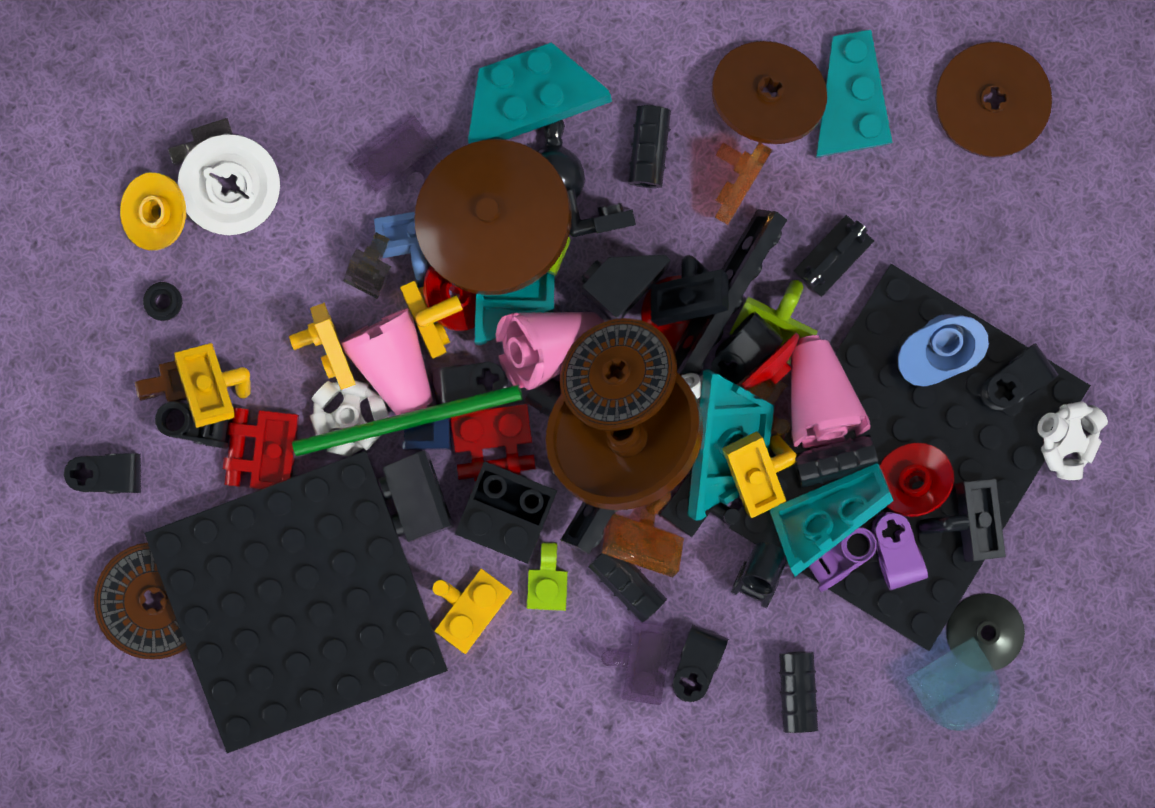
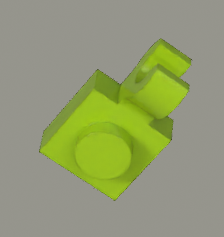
M542 542L540 570L529 569L527 609L566 611L568 571L556 570L557 543Z

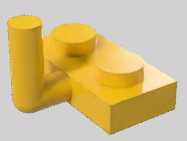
M415 281L401 286V293L411 315H413V319L431 359L446 354L447 351L444 345L450 343L444 327L439 322L435 324L434 322L463 310L457 295L428 308L424 298L423 287L418 288Z
M325 302L311 307L310 310L314 322L307 324L308 329L289 336L293 349L296 350L312 343L315 346L323 344L327 355L322 356L321 361L328 378L336 376L341 390L356 385L351 367L340 344L336 328Z
M212 343L175 352V362L196 428L234 418V409L227 387L235 385L236 395L239 398H247L251 393L249 370L245 367L221 372Z
M757 431L722 448L745 511L751 518L786 502L776 473L795 464L796 453L778 435L770 438L769 448L776 455L772 458L769 456L763 437Z
M482 568L463 593L445 580L436 581L433 584V592L444 598L453 607L435 629V632L466 654L513 591Z

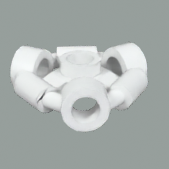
M355 380L356 385L341 390L338 382L331 383L327 381L311 398L313 401V414L310 415L315 436L336 429L367 423L361 414L360 403L368 398L374 420L387 418L389 413L386 403L377 392L368 388L369 383ZM341 392L344 397L341 405L332 413L325 412L323 409ZM380 436L328 448L327 452L350 457L363 448L368 450Z
M1080 401L1061 405L1057 413H1047L1040 419L1037 426L1038 433L1044 439L1041 451L1049 470L1056 471L1058 478L1065 480H1079L1083 478V468L1087 463L1092 464L1102 442L1099 440L1100 431L1108 424L1107 417L1102 410L1094 405L1087 406L1085 402ZM1082 427H1083L1087 432H1089L1090 435L1085 436ZM1078 452V460L1063 459L1068 454Z

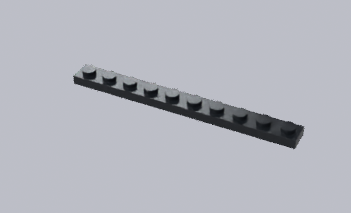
M756 210L722 268L728 275L729 311L692 319L673 351L676 357L677 372L681 376L687 373L697 375L701 373L706 356L711 348L722 338L725 324L731 314L735 313L741 306L744 292L750 282L760 274L763 260L769 250L779 242L782 235L781 230L787 219L777 211ZM582 502L560 540L573 549L590 554L591 550L601 542L604 536V528L612 515L618 510L601 509Z

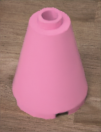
M408 308L381 318L382 321L369 327L367 325L340 341L344 353L395 415L427 408V405L433 402L413 315H411Z
M594 312L511 313L503 316L497 325L496 343L501 341L503 343L504 354L498 355L506 377L513 386L519 384L520 388L525 387L526 390L537 388L560 374L567 352L583 333L605 321Z
M819 335L800 338L791 355V421L794 446L797 447L801 442L803 448L827 446L830 443L834 444L845 441L844 435L849 431L855 430L856 437L868 431L871 426L869 418L829 341L820 340Z

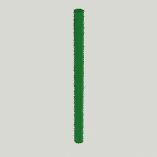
M518 384L292 442L295 455L300 456L523 400L522 391Z

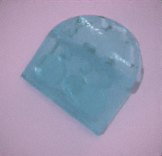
M971 637L905 677L924 708L926 715L934 723L946 729L963 731L974 728L992 714L998 703L1000 694L999 680L974 637Z

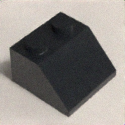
M666 255L608 257L603 264L596 260L582 276V282L584 283L582 294L610 320L623 318L651 288V285H654L667 271L671 260Z
M424 450L382 467L385 476L379 478V482L385 499L393 498L398 513L391 516L399 537L406 535L407 541L412 542L454 527L429 453Z

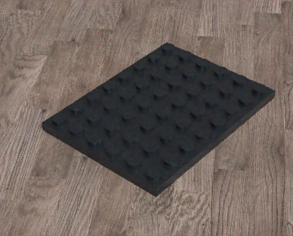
M890 264L835 353L870 421V429L857 437L870 434L877 453L879 466L889 453L903 445L911 443L932 445L940 449L950 460L954 471V484L949 497L936 510L921 516H904L911 525L916 544L925 562L928 573L927 579L889 590L880 567L879 555L876 549L874 555L868 561L851 571L847 577L828 588V590L927 651H930L984 560L965 562L961 531L924 535L919 530L920 521L929 518L959 515L955 483L996 479L1003 530L1045 462L1041 451L1044 439L1039 435L1037 427L1040 419L1047 413H1057L1061 405L1080 402L1091 385L1048 360L1059 374L1055 379L1012 407L1000 411L989 409L981 399L980 390L982 384L1028 347L908 273ZM945 314L972 317L983 325L988 334L989 346L985 357L977 366L929 386L913 385L905 380L899 371L898 355L901 346L910 335L924 328L931 319ZM1004 384L998 387L997 392L994 393L998 399L1005 397L1004 394L1008 391L1007 386ZM791 425L783 440L795 453L810 450L811 448H803L802 442L797 447L794 446ZM855 430L849 431L844 435L845 440H848L849 437L852 439L857 438ZM795 464L776 473L786 502L839 480L834 479L823 482L822 485L816 484L802 488ZM915 482L911 489L920 488L924 482ZM742 505L739 510V522L730 525L729 529L755 545L765 542L776 545L783 550L770 510L751 518ZM885 507L860 527L871 532L872 522L876 516L883 512L892 511ZM888 520L887 528L882 530V535L891 537L894 540L895 532L900 530V526ZM861 533L853 534L847 541L848 551L854 556L863 555L868 549L867 538ZM820 558V559H819L820 563L822 564V566H823L824 569L826 570L827 574H830L829 569H828L827 566L825 565V563H824V561L822 560V558ZM809 567L801 572L819 584Z

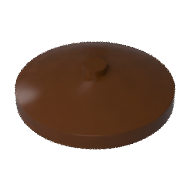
M491 139L465 145L447 155L434 167L419 192L414 220L416 237L422 253L441 277L464 291L481 295H501L515 292L531 285L551 269L566 246L571 228L572 213L566 186L554 166L544 156L521 143Z
M618 368L612 372L613 376L618 378V380L624 376L623 371H620ZM678 372L673 390L662 408L645 422L624 430L607 431L586 425L571 412L561 394L552 409L546 429V451L549 463L564 487L586 504L606 510H628L645 506L673 490L692 468L703 439L702 411L694 392Z

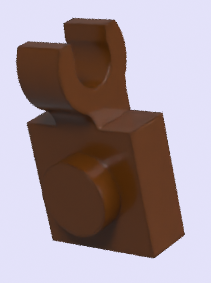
M175 361L159 364L161 376L134 382L137 397L140 398V401L155 398L162 394L166 395L167 402L187 400Z

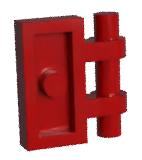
M527 404L485 409L451 418L455 453L471 451L472 463L457 464L459 480L474 478L476 482L484 463L483 450L505 447L507 458L486 460L485 462L520 476L521 471L536 470L534 454L519 456L517 445L532 443Z
M233 408L234 418H232V423H228L226 433L230 435L228 457L223 458L222 469L226 470L224 485L240 487L241 471L252 473L250 488L264 489L291 479L295 457L292 442L297 440L299 415L259 410L258 423L255 426L247 425L249 409ZM246 437L256 438L253 461L243 460Z

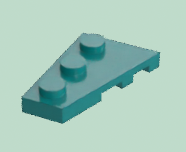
M865 30L833 36L826 79L827 104L820 122L816 158L893 143L872 31Z
M878 463L770 509L789 567L795 577L894 501Z

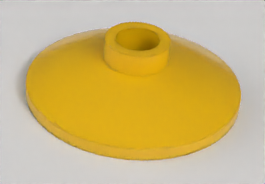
M145 173L136 177L128 185L120 206L121 222L126 235L136 246L145 250H162L177 240L185 224L186 204L183 193L174 180L161 173ZM160 207H161V216L158 215V210H159Z

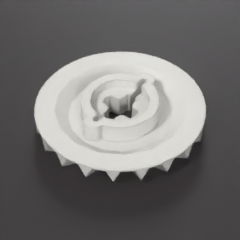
M223 134L209 137L191 150L185 157L179 170L178 186L185 199L186 213L195 223L213 233L237 235L258 227L270 216L279 197L280 178L272 157L256 141L242 135ZM210 173L219 177L223 176L224 178H229L231 174L236 175L235 182L237 186L248 196L233 190H229L226 194L222 193V184L218 181V178Z

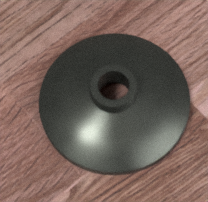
M983 593L970 596L957 605L948 620L947 640L954 656L971 669L984 672L999 670L1010 664L1017 657L1023 646L1025 629L1022 617L1012 603L998 595ZM986 625H990L994 629V636L990 640H984L981 636V629Z

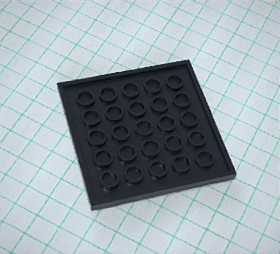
M367 451L144 533L227 753L448 671Z

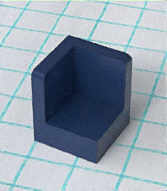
M451 418L404 429L402 449L405 451L451 450Z

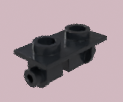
M845 215L793 271L822 297L869 248L874 240L867 234L868 230L863 224L857 220L854 222L849 216Z

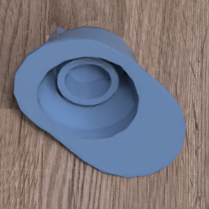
M951 314L939 315L931 319L924 328L910 335L901 346L898 355L899 371L904 379L913 385L929 386L937 384L977 366L987 352L989 346L988 334L983 325L972 317Z

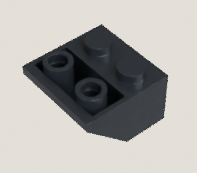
M484 461L455 535L529 564L557 490Z

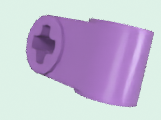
M883 512L876 516L872 522L871 533L877 542L879 563L889 590L927 579L928 573L925 562L916 544L908 520L904 516L893 512ZM888 520L900 526V530L895 532L894 540L891 537L882 535V530L887 528Z
M859 527L820 557L829 569L830 574H827L819 559L809 566L819 582L817 588L820 592L827 590L847 577L851 571L874 555L877 549V542L869 530ZM856 533L863 534L868 540V549L860 556L852 555L847 548L848 539Z

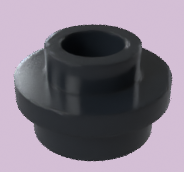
M167 282L153 284L147 289L143 298L145 311L150 317L158 321H168L175 318L181 311L183 304L180 291L174 285ZM161 295H168L170 298V304L165 309L158 308L156 304L157 298Z

